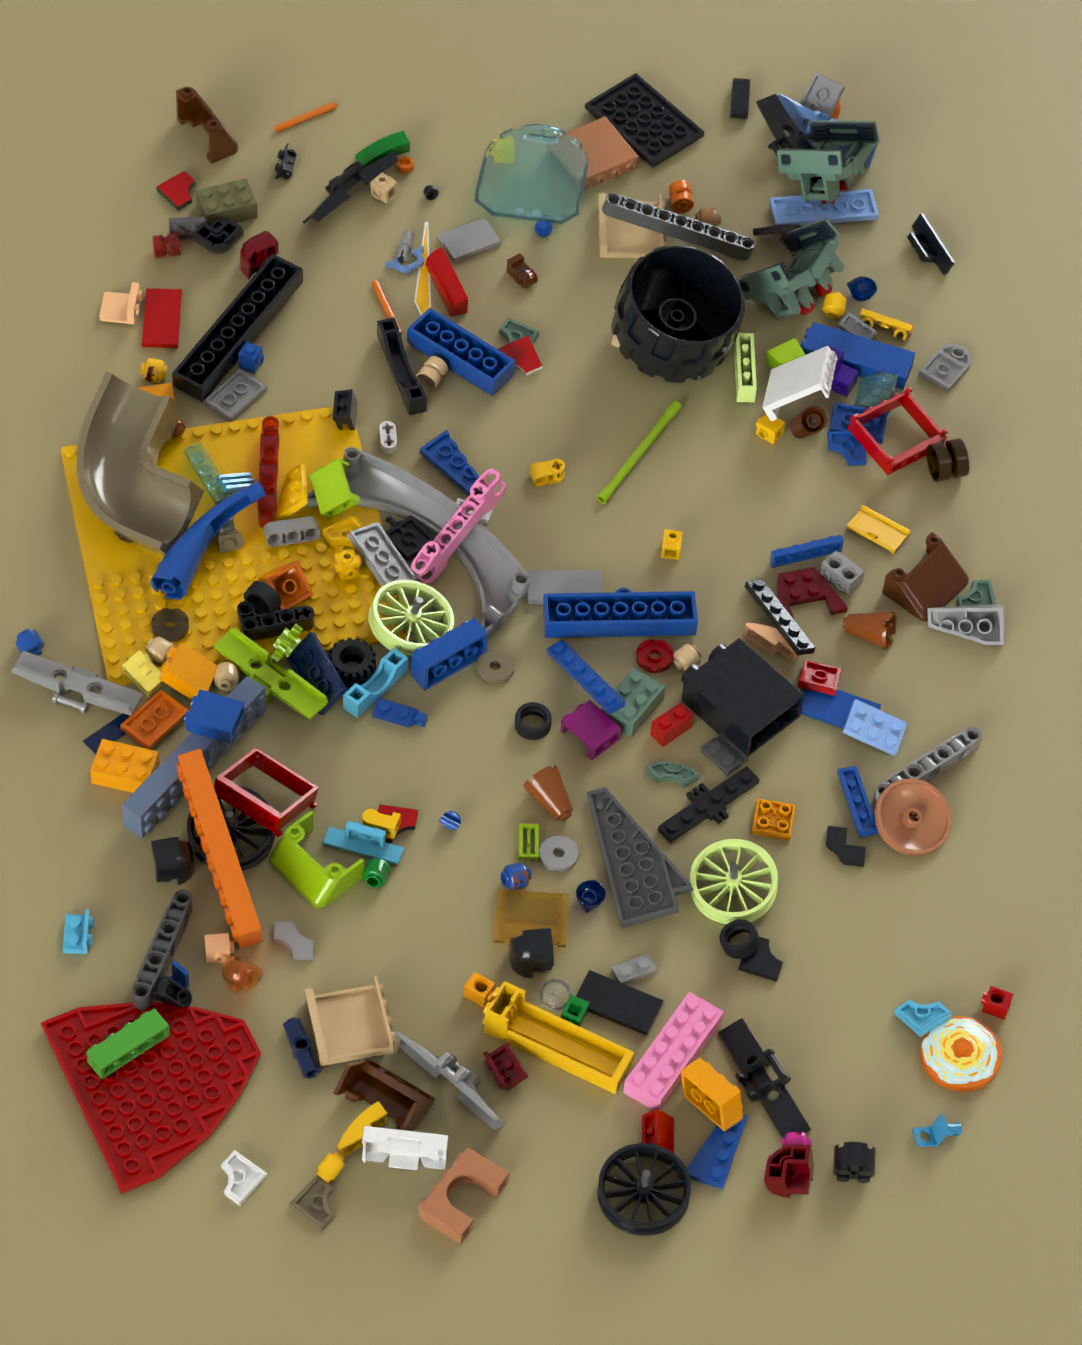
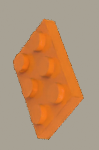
M160 689L120 725L121 730L146 749L151 750L184 720L185 714L189 710Z

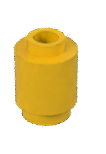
M336 1151L333 1154L329 1152L317 1167L318 1171L315 1174L329 1184L331 1180L334 1181L346 1165L343 1163L345 1158Z

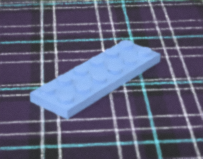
M872 189L840 192V197L835 200L834 204H829V202L822 204L821 200L804 202L802 195L774 197L769 200L775 226H805L825 218L831 223L877 220L879 217Z

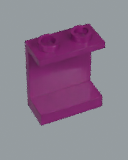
M591 700L580 704L574 712L566 714L561 720L560 732L565 733L567 730H570L588 747L587 756L591 760L618 742L621 737V728Z

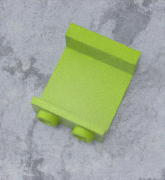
M335 459L327 466L316 469V472L309 475L321 515L333 518L361 502L359 495L350 492L344 469L350 466L349 462Z

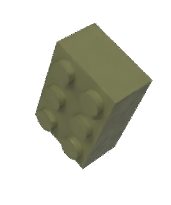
M246 178L196 190V205L201 217L205 218V223L208 225L217 217L224 222L229 218L235 223L257 218V202Z

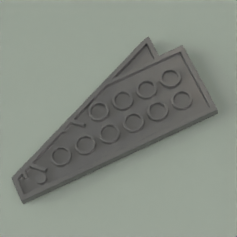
M606 787L587 792L621 927L625 928L680 913L676 895L693 891L692 884Z

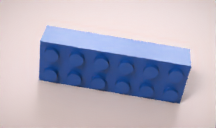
M429 308L407 330L408 344L429 357L436 356L441 358L447 364L448 369L491 396L515 375L514 359L432 308Z

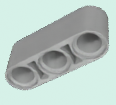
M312 516L269 522L263 528L267 544L272 547L313 541L320 536L316 519Z

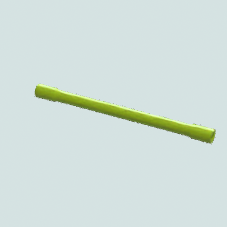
M673 401L669 405L663 416L608 485L598 494L597 500L600 503L605 504L609 500L615 489L661 431L679 412L682 406L678 401Z

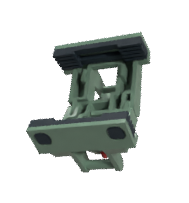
M814 120L809 126L811 127L810 130H812L811 134H813V144L818 146L817 149L781 148L777 151L779 173H787L789 180H800L804 202L821 200L822 204L827 202L834 204L835 200L840 197L841 189L842 191H848L850 186H853L854 175H857V173L858 175L864 174V162L873 150V147H876L880 142L876 121ZM839 146H852L846 155L844 153L845 149H839ZM815 176L822 177L812 187L814 193H810V178Z
M827 218L784 233L780 241H783L782 244H785L784 246L788 250L790 249V253L793 252L794 258L788 267L783 265V261L738 278L746 301L752 299L756 304L765 302L778 320L784 319L785 316L791 314L805 315L806 313H811L814 308V300L808 288L820 297L831 293L833 282L830 273L842 272L844 269L843 263L835 253L841 234ZM778 296L783 300L784 305L788 307L787 309L783 310Z

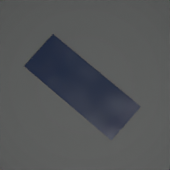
M122 713L83 740V742L97 754L102 739L117 741L126 734L121 730L120 725L131 715Z

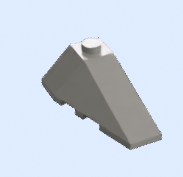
M1005 604L927 608L929 628L954 634L983 645H1004L1006 625Z

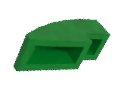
M404 130L393 133L362 149L355 155V158L363 167H366L392 152H395L397 155L410 152V141Z

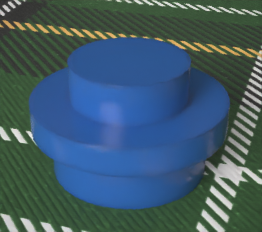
M539 221L535 224V232L540 237H547L552 232V225L547 221Z

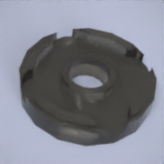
M164 608L158 611L152 618V633L155 637L160 636L170 642L179 641L188 634L190 628L189 618L180 609ZM168 622L175 624L173 627L166 626Z

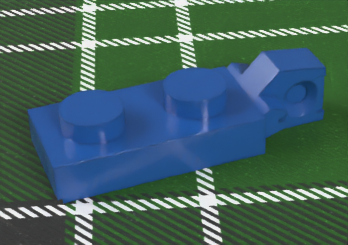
M378 698L372 712V717L408 728L409 726H414V724L425 727L427 722V714L419 712L418 709Z

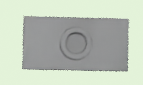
M850 312L838 324V328L865 338L873 339L877 335L876 330Z

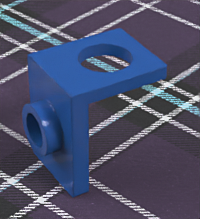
M173 961L171 963L172 976L170 978L187 989L190 987L189 972L176 961Z

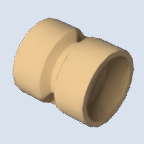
M431 356L425 362L424 367L417 373L416 379L422 384L424 389L432 391L448 372V366L441 358Z

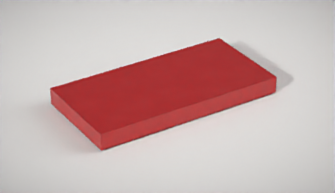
M146 288L142 347L178 348L182 289Z

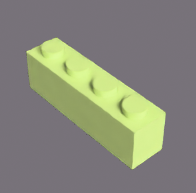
M738 333L734 343L737 402L755 403L757 384L754 333Z

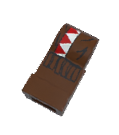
M521 253L507 259V273L522 288L525 289L538 282L535 271L530 269L524 262V257Z

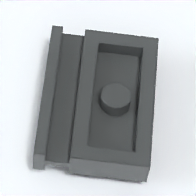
M169 218L170 241L194 240L192 233L205 222V218Z
M720 733L717 738H713L701 747V752L727 776L741 767L744 762L748 761V756L723 733Z

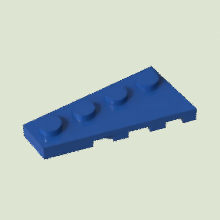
M743 1114V1119L725 1132L718 1126L715 1127L687 1167L690 1179L720 1189L724 1188L747 1121V1115Z

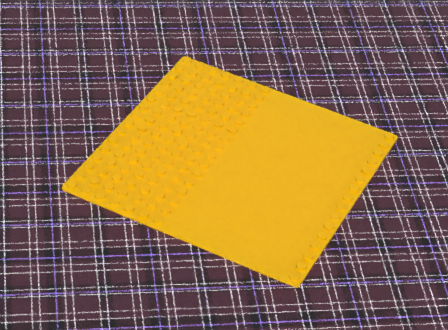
M334 406L185 428L181 436H171L169 442L164 441L157 458V466L191 480L204 491L188 528L219 502L234 494L223 492L217 482L219 475L250 472L252 474L251 477L255 479L254 483L259 481L266 494L265 497L247 506L234 516L235 529L239 530L245 539L243 547L240 550L220 553L217 537H214L202 557L187 595H184L181 600L166 598V593L159 589L156 592L151 586V579L164 556L123 537L97 517L88 506L82 495L77 476L78 444L61 448L107 681L118 685L133 683L122 671V665L139 650L143 654L147 653L145 648L150 639H155L159 636L173 643V646L182 642L217 666L223 662H230L213 648V645L233 627L240 631L237 621V606L240 602L245 601L244 592L254 581H259L258 577L274 568L294 561L299 562L314 594L291 607L310 606L314 610V627L298 635L301 641L310 632H313L326 652H329L330 648H333V644L336 642L340 643L342 639L348 640V638H352V640L359 638L361 642L363 640L366 641L367 645L380 643L370 629L368 614L374 598L382 586L361 556L360 576L342 582L333 567L335 554L352 548L346 545L330 546L322 535V529L355 515L362 527L376 522L382 527L377 509L353 506L335 517L329 518L321 515L319 506H304L287 519L312 516L316 519L320 536L316 540L272 547L267 544L263 531L267 523L277 521L275 517L286 475L291 468L296 467L300 463L306 467L308 495L313 490L309 475L316 472V469L327 466L332 460H343L344 450L348 447H355L362 451L357 428L355 427V430H350L347 424H342L343 428L340 430L336 422L333 421ZM391 595L395 600H397L400 603V600L397 595ZM383 600L379 603L381 605L390 607ZM378 613L379 618H387V617H389V616H386V615H383V614ZM400 624L385 627L391 632ZM402 629L396 636L404 640L407 631ZM279 636L253 642L267 651L271 658V655L276 650L273 644ZM154 661L152 662L156 666V668H161L162 665H159Z

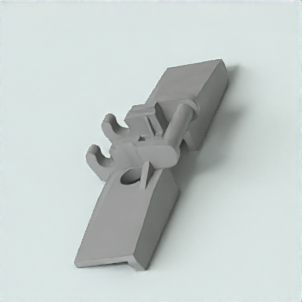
M26 651L21 653L11 670V673L54 690L52 703L57 704L60 702L79 709L82 714H85L90 705L93 704L132 716L143 696V693L101 679L96 673L74 665L68 667ZM63 676L65 679L60 682L55 677ZM94 688L99 689L100 692L98 694L93 693ZM71 690L82 694L84 702L63 696V694L67 695Z
M396 1031V1034L401 1038L398 1047L436 1080L443 1074L461 1090L457 1098L494 1131L501 1129L505 1125L479 1095L476 1086L480 1083L481 1079L472 1070H467L457 1062V1057L447 1052L441 1057L435 1056Z

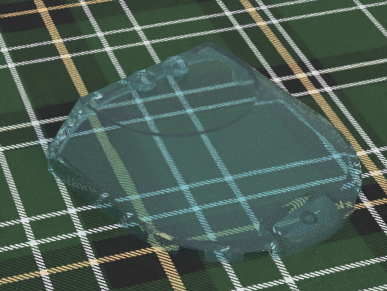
M529 124L522 125V129L515 131L511 128L501 133L500 138L492 141L486 149L475 191V202L493 216L563 224L579 215L588 173L587 153L584 152L582 144L574 136L572 138L565 134L564 130L557 127Z

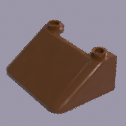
M933 532L926 538V552L928 555L908 574L901 568L891 570L885 577L882 591L885 596L921 621H928L927 608L945 607L967 586L969 581L968 575L943 540Z

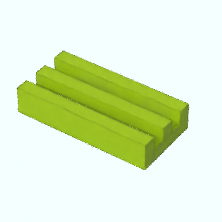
M519 823V861H523V859H527V861H531V859H534V861L539 860V824ZM523 829H527V853H523ZM531 829H535L534 854H531Z

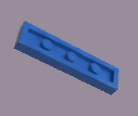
M842 535L829 536L821 540H812L808 543L771 551V567L775 568L829 555L836 550L842 552L844 539Z
M857 766L838 769L837 775L858 836L864 837L878 834L875 818Z

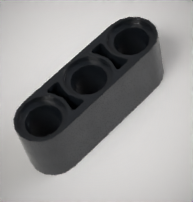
M733 78L730 118L748 119L750 79Z

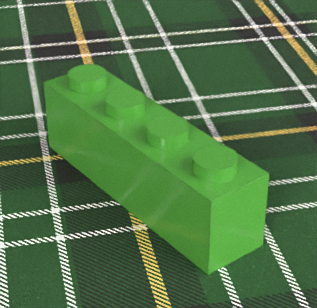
M155 1008L149 1012H144L137 1020L127 1023L117 1033L110 1034L100 1044L91 1046L86 1052L87 1062L97 1075L103 1079L170 1036L169 1025Z

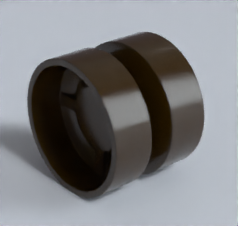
M960 438L948 440L945 444L938 442L927 446V465L930 475L935 482L949 480L951 476L959 478L969 474V456L966 446Z

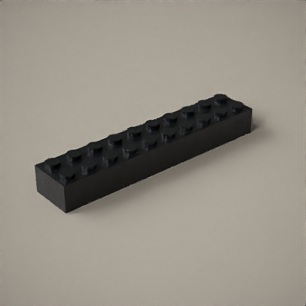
M272 254L172 372L173 387L203 402L238 361V353L245 342L253 343L303 283V268Z

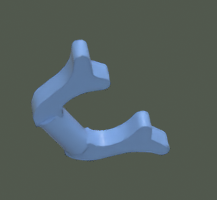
M424 246L412 250V255L418 258L417 261L409 265H401L398 263V259L394 258L393 261L386 262V268H394L401 273L407 274L424 265L422 255Z

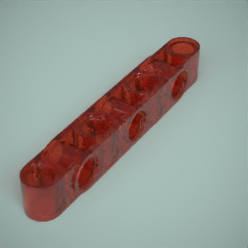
M267 416L263 419L260 439L259 483L266 494L265 497L258 500V523L262 528L267 523L275 521V513L277 511L280 435L279 421L274 416Z

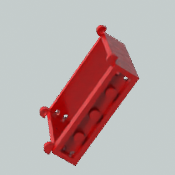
M908 387L901 394H895L889 400L881 401L875 407L867 408L861 414L852 415L850 417L851 422L847 428L887 476L926 457V450L929 444L945 443L947 439L945 436L948 434L947 429L942 431L910 395V392H912L911 387ZM902 405L929 439L894 457H889L865 429L863 424Z
M256 747L217 776L213 785L219 798L274 832V835L277 837L283 833L280 829L306 808L314 809L317 806L315 798L319 789L318 786ZM254 766L301 796V798L280 813L232 781L248 768Z

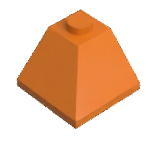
M298 561L274 568L258 577L259 581L270 585L281 598L279 610L289 609L314 595Z

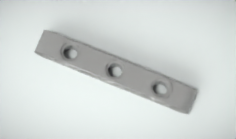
M969 727L893 773L889 778L877 785L874 803L876 804L880 794L896 781L919 779L929 782L965 759L979 748L982 736L980 729Z

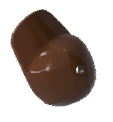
M819 406L808 407L791 420L790 430L798 439L817 434L826 427L828 422L827 415Z

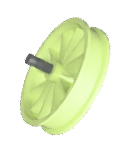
M397 580L384 585L377 592L369 610L368 621L372 633L383 646L389 650L395 648L405 656L412 658V653L417 648H422L429 644L425 642L423 635L432 641L439 638L432 630L444 633L443 635L447 631L453 630L454 614L445 597L431 586L413 580ZM391 595H397L400 600V603L397 600H395ZM405 595L414 596L412 606L409 605ZM383 600L390 607L381 605L379 603ZM423 600L427 603L421 607ZM431 606L437 610V612L423 613ZM378 613L383 614V615H386V616H389V617H387V618H379ZM443 619L444 624L432 620ZM400 624L391 632L385 627ZM402 629L407 631L405 640L396 636ZM410 632L414 633L418 643L408 641Z
M726 839L715 842L703 849L692 864L690 883L692 884L693 891H691V896L700 912L715 922L725 925L738 919L753 922L766 914L776 899L778 890L776 865L771 856L762 847L750 841ZM738 852L736 863H732L729 866L724 853ZM741 853L753 856L746 866L739 871L738 866ZM720 854L727 872L710 861V859ZM758 860L766 867L746 874ZM705 864L720 876L699 873V871ZM770 874L772 883L768 884L750 880ZM696 880L717 884L698 889ZM748 888L769 891V893L763 900ZM722 890L709 904L702 898L703 895ZM741 892L759 905L748 910ZM727 893L730 895L727 911L714 908ZM733 895L738 896L744 910L743 912H730Z

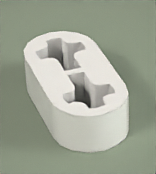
M384 421L379 427L380 446L384 453L392 454L397 450L396 426L391 421ZM386 429H389L390 434H386Z

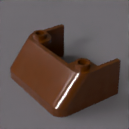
M371 1060L347 1064L333 1092L334 1095L344 1093L345 1098L352 1102L364 1100L373 1105L379 1101L387 1114L396 1119L397 1128L405 1131H414L435 1101V1098L427 1092Z

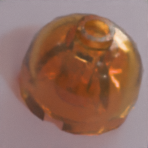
M228 955L222 967V977L229 984L228 988L234 992H239V990L248 991L256 987L263 975V971L249 961L245 963L240 961V957Z

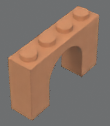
M469 1147L463 1153L460 1152L454 1161L455 1164L445 1170L442 1176L443 1179L440 1183L436 1182L433 1185L427 1199L423 1198L418 1206L419 1219L458 1244H461L471 1232L473 1219L450 1204L447 1198L449 1192L458 1185L472 1184L497 1198L509 1181L508 1172Z

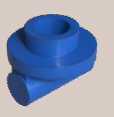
M447 811L441 816L439 822L447 829L457 831L461 824V817L455 811Z

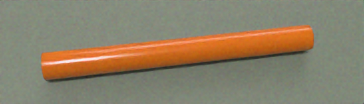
M335 102L329 103L274 126V130L276 133L336 109L337 105Z
M374 280L372 286L387 318H395L378 280ZM397 322V325H398L399 330H400V334L402 335L403 333H402V331H401V329H400V326H399V324H398V322Z

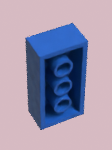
M473 618L463 622L459 627L447 631L445 635L438 639H433L426 646L417 648L412 653L411 676L424 691L476 662L479 656L487 651L488 632Z

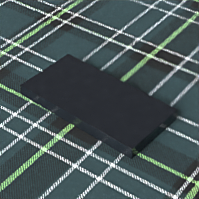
M591 970L588 971L576 997L590 1002L588 1012L646 1036L664 1001Z

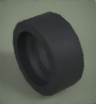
M254 581L244 592V600L253 604L257 614L276 611L281 605L279 594L265 582Z
M529 702L520 706L515 714V729L517 733L528 740L544 738L551 729L552 718L549 709L537 702ZM527 715H538L544 719V724L537 728H531L522 723V718Z
M738 919L731 921L724 926L719 936L724 952L736 959L750 956L756 951L760 943L755 926L747 920ZM738 933L751 934L750 938L741 945L733 946L729 944L730 939Z

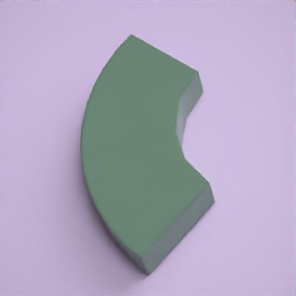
M660 761L649 764L645 768V771L656 783L672 781L685 788L700 779V775L694 769L682 763L676 764Z

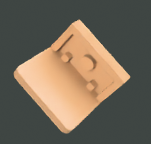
M132 282L130 294L105 292L99 319L106 322L135 324L136 315H139L140 312L139 301H142L143 296L139 283Z

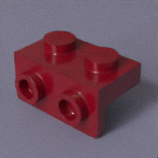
M507 1042L492 1053L487 1051L483 1053L486 1058L484 1063L490 1071L493 1070L495 1074L493 1078L499 1087L503 1086L509 1091L529 1077Z

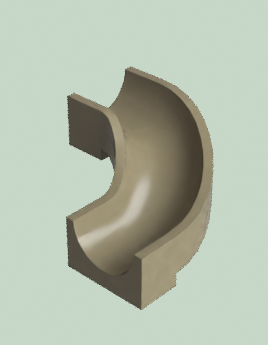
M106 372L90 405L80 433L77 449L79 486L88 506L105 524L123 537L164 556L177 539L187 530L204 493L191 480L157 466V458L164 441L169 442L184 409L169 396L159 397L150 394Z

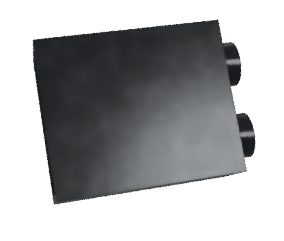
M740 638L729 646L725 644L718 645L711 652L705 664L701 667L697 664L691 665L681 677V682L683 683L681 701L719 735L723 733L748 757L801 715L804 694Z

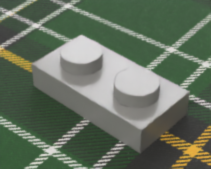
M649 953L612 966V972L618 982L626 985L656 974L657 968Z

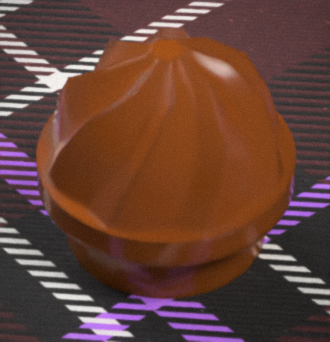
M179 418L172 436L178 437L184 433L185 424L182 419Z

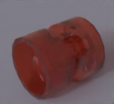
M177 232L169 233L166 237L162 234L152 236L155 258H164L167 254L170 256L181 255Z

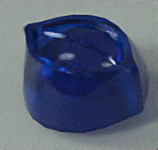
M866 276L854 278L847 283L852 297L857 301H866L877 291L874 280Z
M596 880L582 882L576 889L577 901L585 913L592 911L602 904L606 896L604 887Z

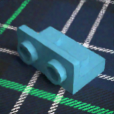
M85 909V915L66 914L63 953L88 954V946H92V934H89V930L93 929L94 917H90L89 909Z

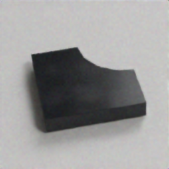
M759 937L760 943L758 948L750 956L741 959L738 970L777 982L783 961L775 958L771 953L769 939Z

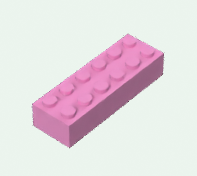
M689 992L625 1080L623 1093L652 1110H661L682 1081L681 1070L699 1057L721 1026L724 1011Z

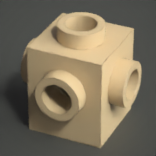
M381 173L370 182L373 197L380 199L386 204L399 195L398 183L391 176Z

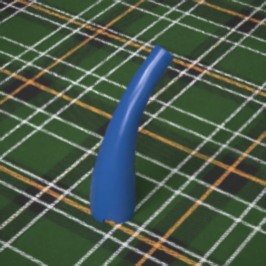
M259 481L219 502L203 514L177 539L164 555L151 579V586L156 592L159 589L166 593V598L181 600L184 595H187L202 557L217 532L238 512L266 496Z

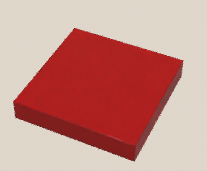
M804 659L797 687L835 696L841 668Z

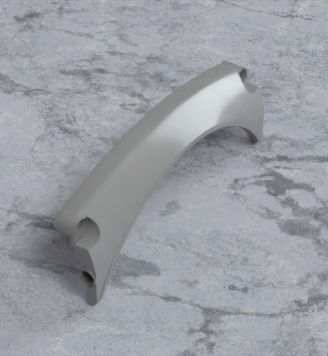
M348 447L344 450L343 461L350 464L349 467L344 469L350 492L359 495L361 501L355 506L381 510L404 519L412 516L435 536L440 533L460 508L459 505L444 494L401 468L355 447ZM313 489L307 495L308 504L305 505L307 507L318 506ZM478 521L454 551V554L466 567L475 584L481 606V625L489 635L496 628H499L518 608L519 600L528 592L530 576L505 546ZM463 524L458 525L456 529H460ZM447 539L444 544L449 543L451 539Z

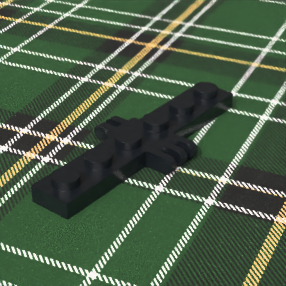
M746 766L711 791L703 783L699 784L698 788L695 787L692 789V792L686 793L692 803L660 824L658 831L672 843L707 818L710 821L714 819L720 824L723 822V819L729 818L725 806L759 784L760 779Z

